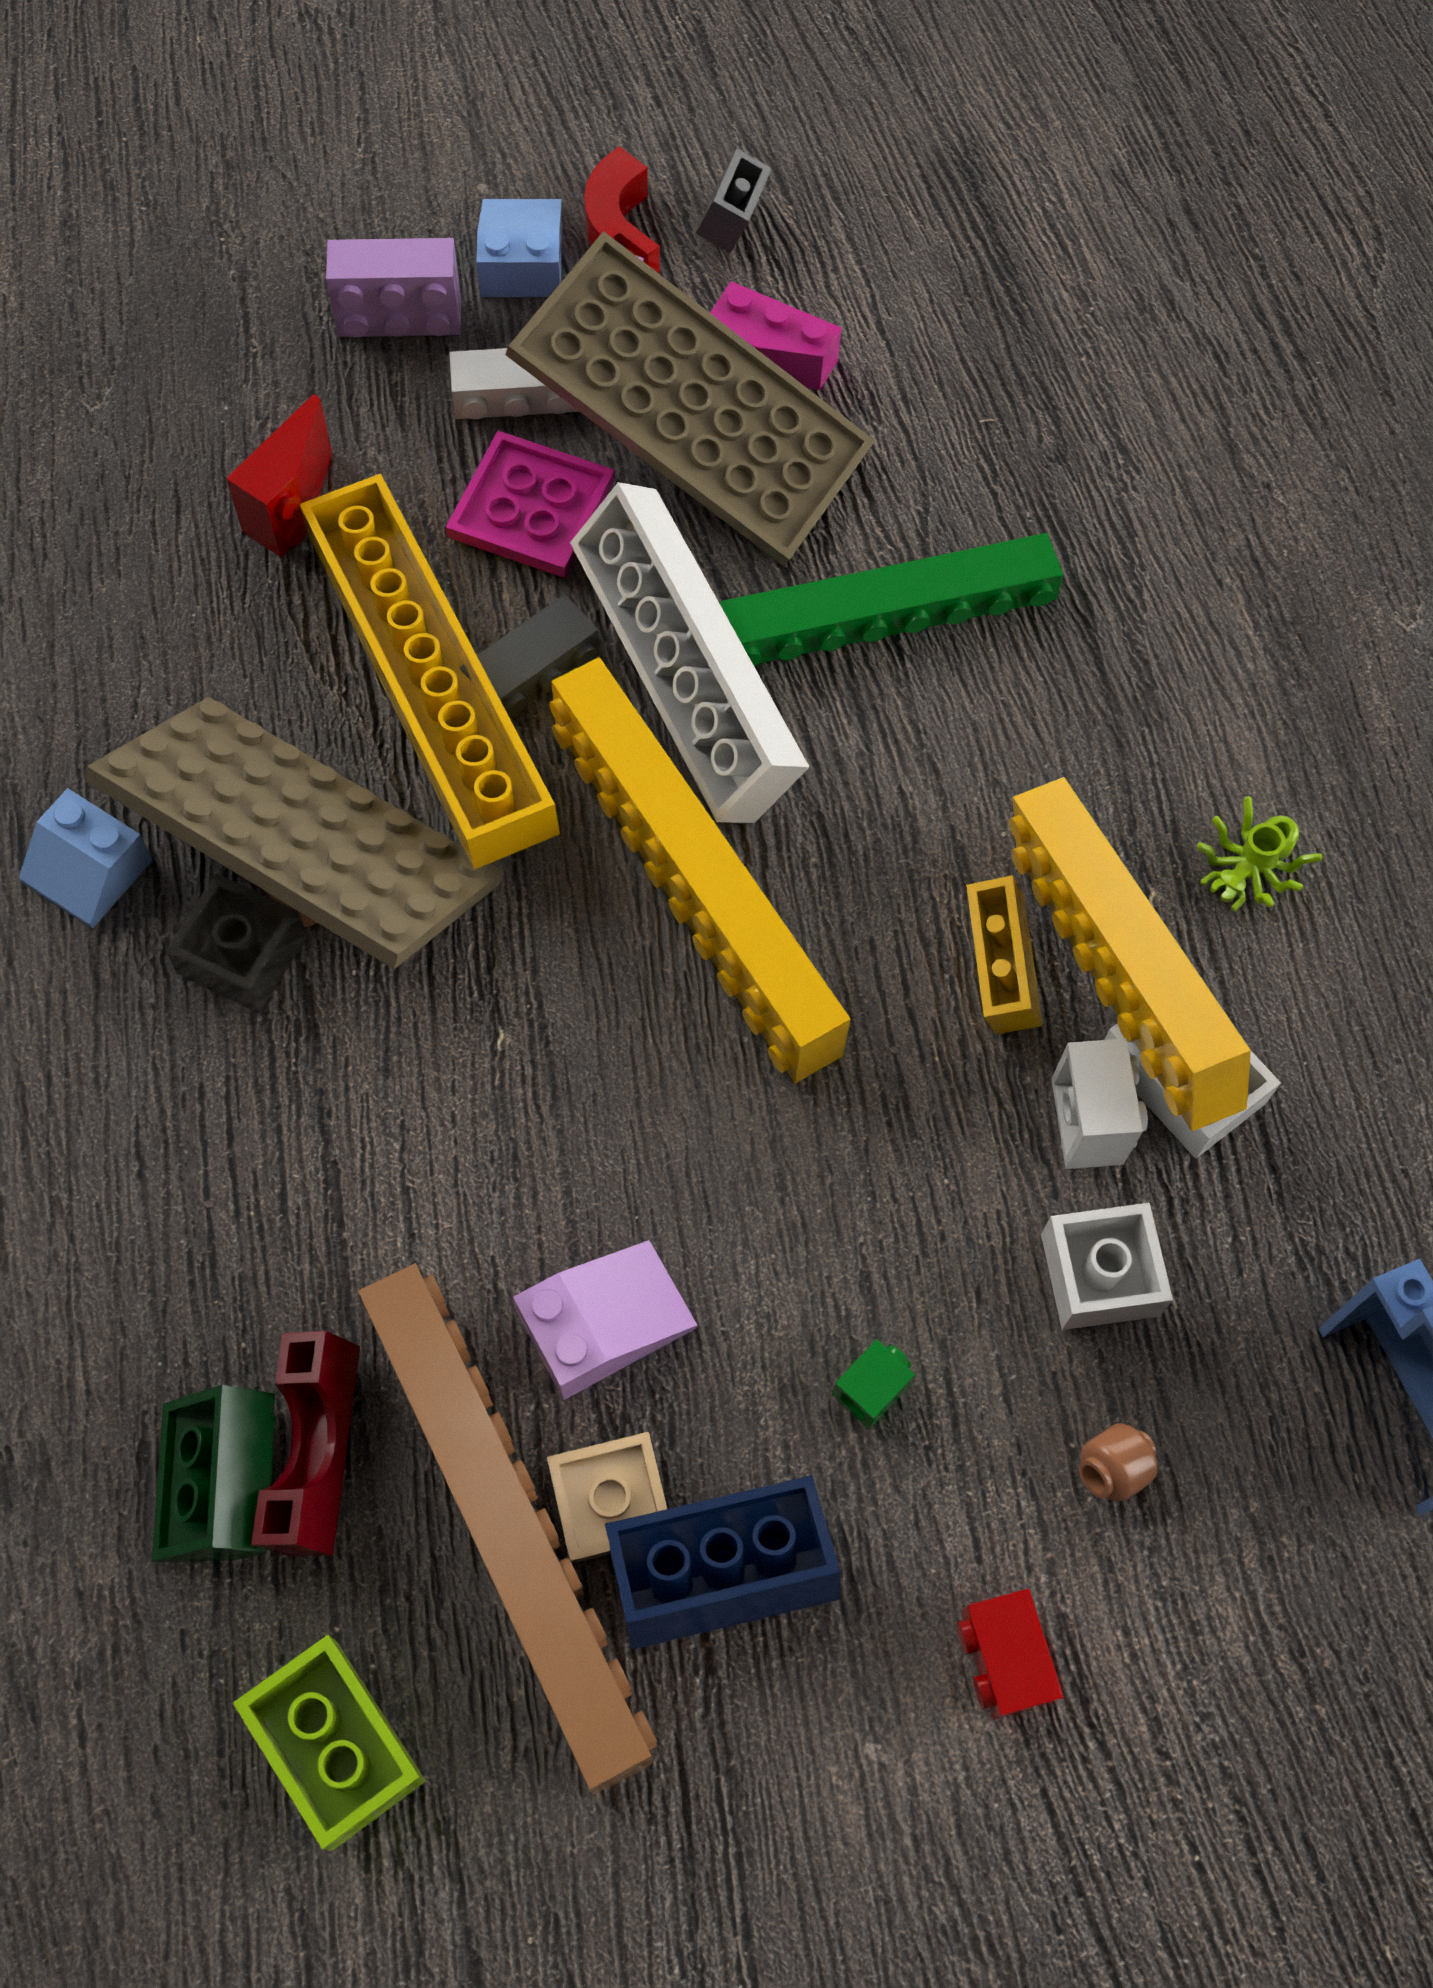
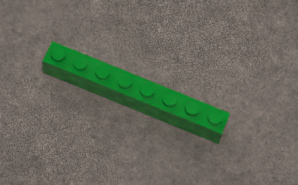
M1042 533L718 602L755 667L759 663L777 659L791 660L799 657L801 654L819 650L833 651L841 648L843 645L862 641L875 642L883 639L885 636L904 632L917 633L927 627L946 623L959 624L969 618L988 614L1001 615L1011 609L1030 605L1034 607L1043 606L1050 601L1057 600L1064 574L1048 533Z

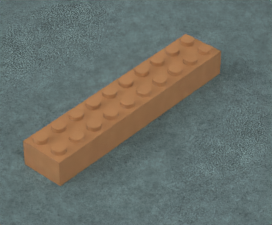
M416 1263L358 1290L359 1295L591 1793L595 1796L651 1765L652 1756L649 1750L657 1746L656 1738L643 1711L641 1710L632 1715L625 1699L632 1695L630 1684L617 1658L608 1663L605 1660L601 1648L608 1645L605 1632L592 1607L582 1612L577 1601L578 1598L584 1596L581 1582L570 1559L567 1557L558 1561L553 1551L561 1547L557 1532L545 1508L535 1512L531 1505V1502L538 1499L534 1490L535 1487L522 1460L512 1464L508 1455L515 1452L511 1442L512 1439L499 1412L489 1416L486 1409L493 1406L489 1397V1391L477 1366L466 1369L464 1365L471 1361V1357L455 1320L453 1319L447 1323L443 1321L450 1314L434 1276L431 1274L423 1278Z

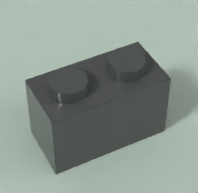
M736 148L718 181L696 234L731 253L750 221L772 168Z

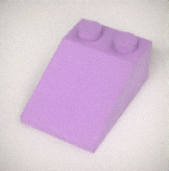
M650 1240L559 1272L513 1296L516 1312L563 1400L691 1332L698 1326Z

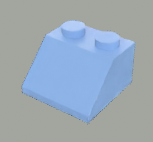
M67 788L36 822L19 880L93 929L152 862V858L138 832Z

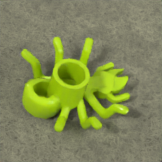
M1250 796L1243 799L1244 814L1241 827V835L1245 842L1243 846L1229 840L1227 827L1219 816H1215L1212 819V823L1218 829L1221 847L1240 856L1217 857L1211 846L1202 842L1197 844V850L1206 854L1209 865H1235L1233 870L1213 871L1200 882L1202 886H1205L1212 880L1217 879L1212 883L1210 890L1214 893L1225 887V891L1220 897V900L1223 902H1231L1238 895V900L1231 907V910L1234 912L1246 900L1244 891L1246 888V878H1252L1255 902L1258 905L1265 904L1267 907H1273L1275 902L1271 895L1263 893L1259 873H1262L1274 890L1279 893H1283L1288 889L1300 892L1303 889V884L1291 879L1281 882L1275 876L1272 869L1277 868L1287 873H1293L1304 864L1320 862L1322 860V854L1315 853L1302 855L1292 863L1281 861L1291 854L1298 840V825L1288 816L1279 815L1271 817L1264 823L1258 824L1251 829L1253 807Z

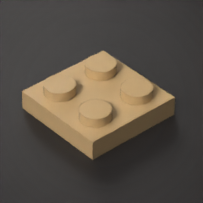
M649 1432L547 1457L568 1555L572 1564L611 1554L605 1527L606 1523L667 1509Z

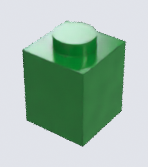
M876 1339L835 1382L831 1395L870 1430L910 1387L915 1373L909 1369L912 1364L901 1350L891 1344L885 1347Z

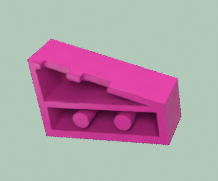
M732 281L710 311V314L808 389L820 390L838 362L841 327Z

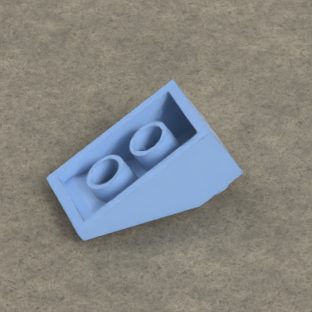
M483 199L477 230L476 257L480 297H549L561 283L562 199Z

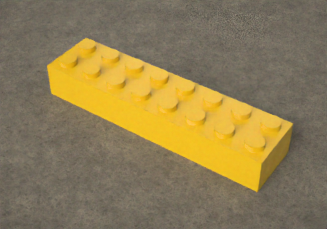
M1065 777L1013 796L1014 817L1009 819V825L1016 840V848L1011 851L1014 864L1021 875L1027 873L1031 879L1032 890L1039 905L1042 907L1047 905L1052 912L1053 924L1058 935L1062 939L1068 938L1073 945L1075 960L1081 971L1084 973L1089 971L1095 980L1097 995L1105 1007L1112 1006L1117 1014V1023L1124 1039L1127 1038L1128 1043L1135 1042L1140 1050L1141 1063L1147 1075L1151 1079L1158 1078L1164 1088V1098L1171 1113L1175 1117L1181 1115L1191 1132L1246 1110L1250 1048Z

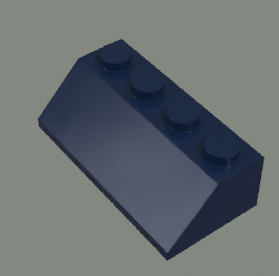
M812 1475L605 1524L631 1650L840 1600V1569Z

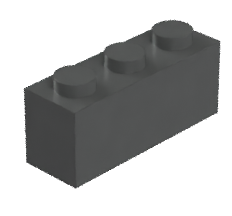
M564 594L479 653L477 657L509 718H514L525 710L529 699L540 691L545 694L552 692V680L566 674L574 667L578 668L596 658L597 651L599 650L598 628ZM462 665L460 670L471 680L465 666Z

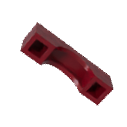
M326 1330L282 1333L275 1385L284 1396L290 1411L292 1446L287 1465L279 1479L271 1486L259 1490L251 1545L286 1556H333L360 1346Z

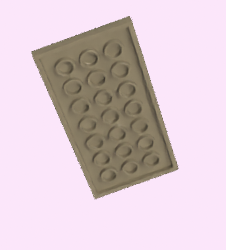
M604 231L509 344L505 353L508 358L782 566L787 564L875 442L874 439Z
M210 697L205 698L86 767L85 782L393 969L397 968L500 884L503 874L502 869L491 863L474 870L463 846L452 841L445 834L435 831L410 816L406 811L396 808L374 795L370 790L357 785L337 773L333 768L323 765L301 752L294 745L284 742L262 729L260 725L250 722L228 709L221 702L215 701Z

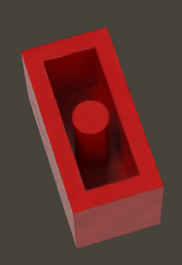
M1029 1588L967 1605L961 1611L963 1621L957 1622L960 1643L966 1655L971 1653L974 1655L979 1675L973 1677L975 1693L982 1710L990 1708L993 1720L1053 1704L1064 1698Z

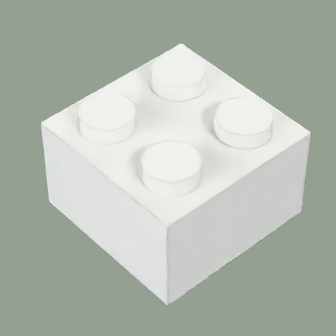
M1127 1038L1069 1042L1051 1079L1065 1168L1123 1165L1132 1149L1137 1146L1138 1139L1143 1131L1147 1130L1148 1125L1146 1105L1143 1101H1138L1135 1085L1139 1082L1137 1057L1129 1054Z
M1150 1203L1055 1215L1049 1218L1041 1233L1062 1330L1159 1317L1173 1301Z

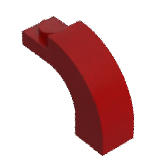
M619 146L597 164L586 184L584 201L588 243L591 247L604 231L635 256L643 257V262L660 274V246L625 219L629 211L648 197V167Z

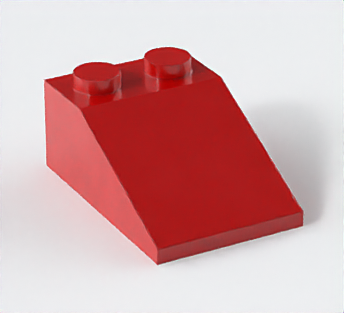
M315 394L305 401L226 478L242 532L279 557H282L292 546L299 545L304 539L307 529L300 509V503L320 496L333 454L321 400Z

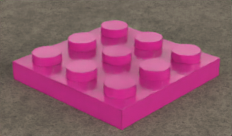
M497 431L445 527L447 538L566 578L576 558L570 542L607 497L615 482V470Z

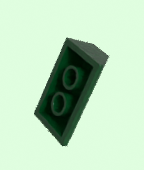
M219 1385L163 1403L151 1562L229 1561L267 1553L266 1549L253 1546L251 1542L259 1490L271 1486L274 1478L272 1448L273 1434L276 1429V1415L274 1413L275 1393Z

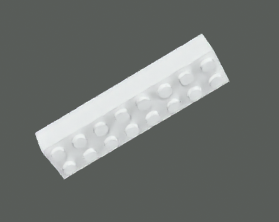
M618 482L570 544L716 822L755 823L809 768V765L657 490Z

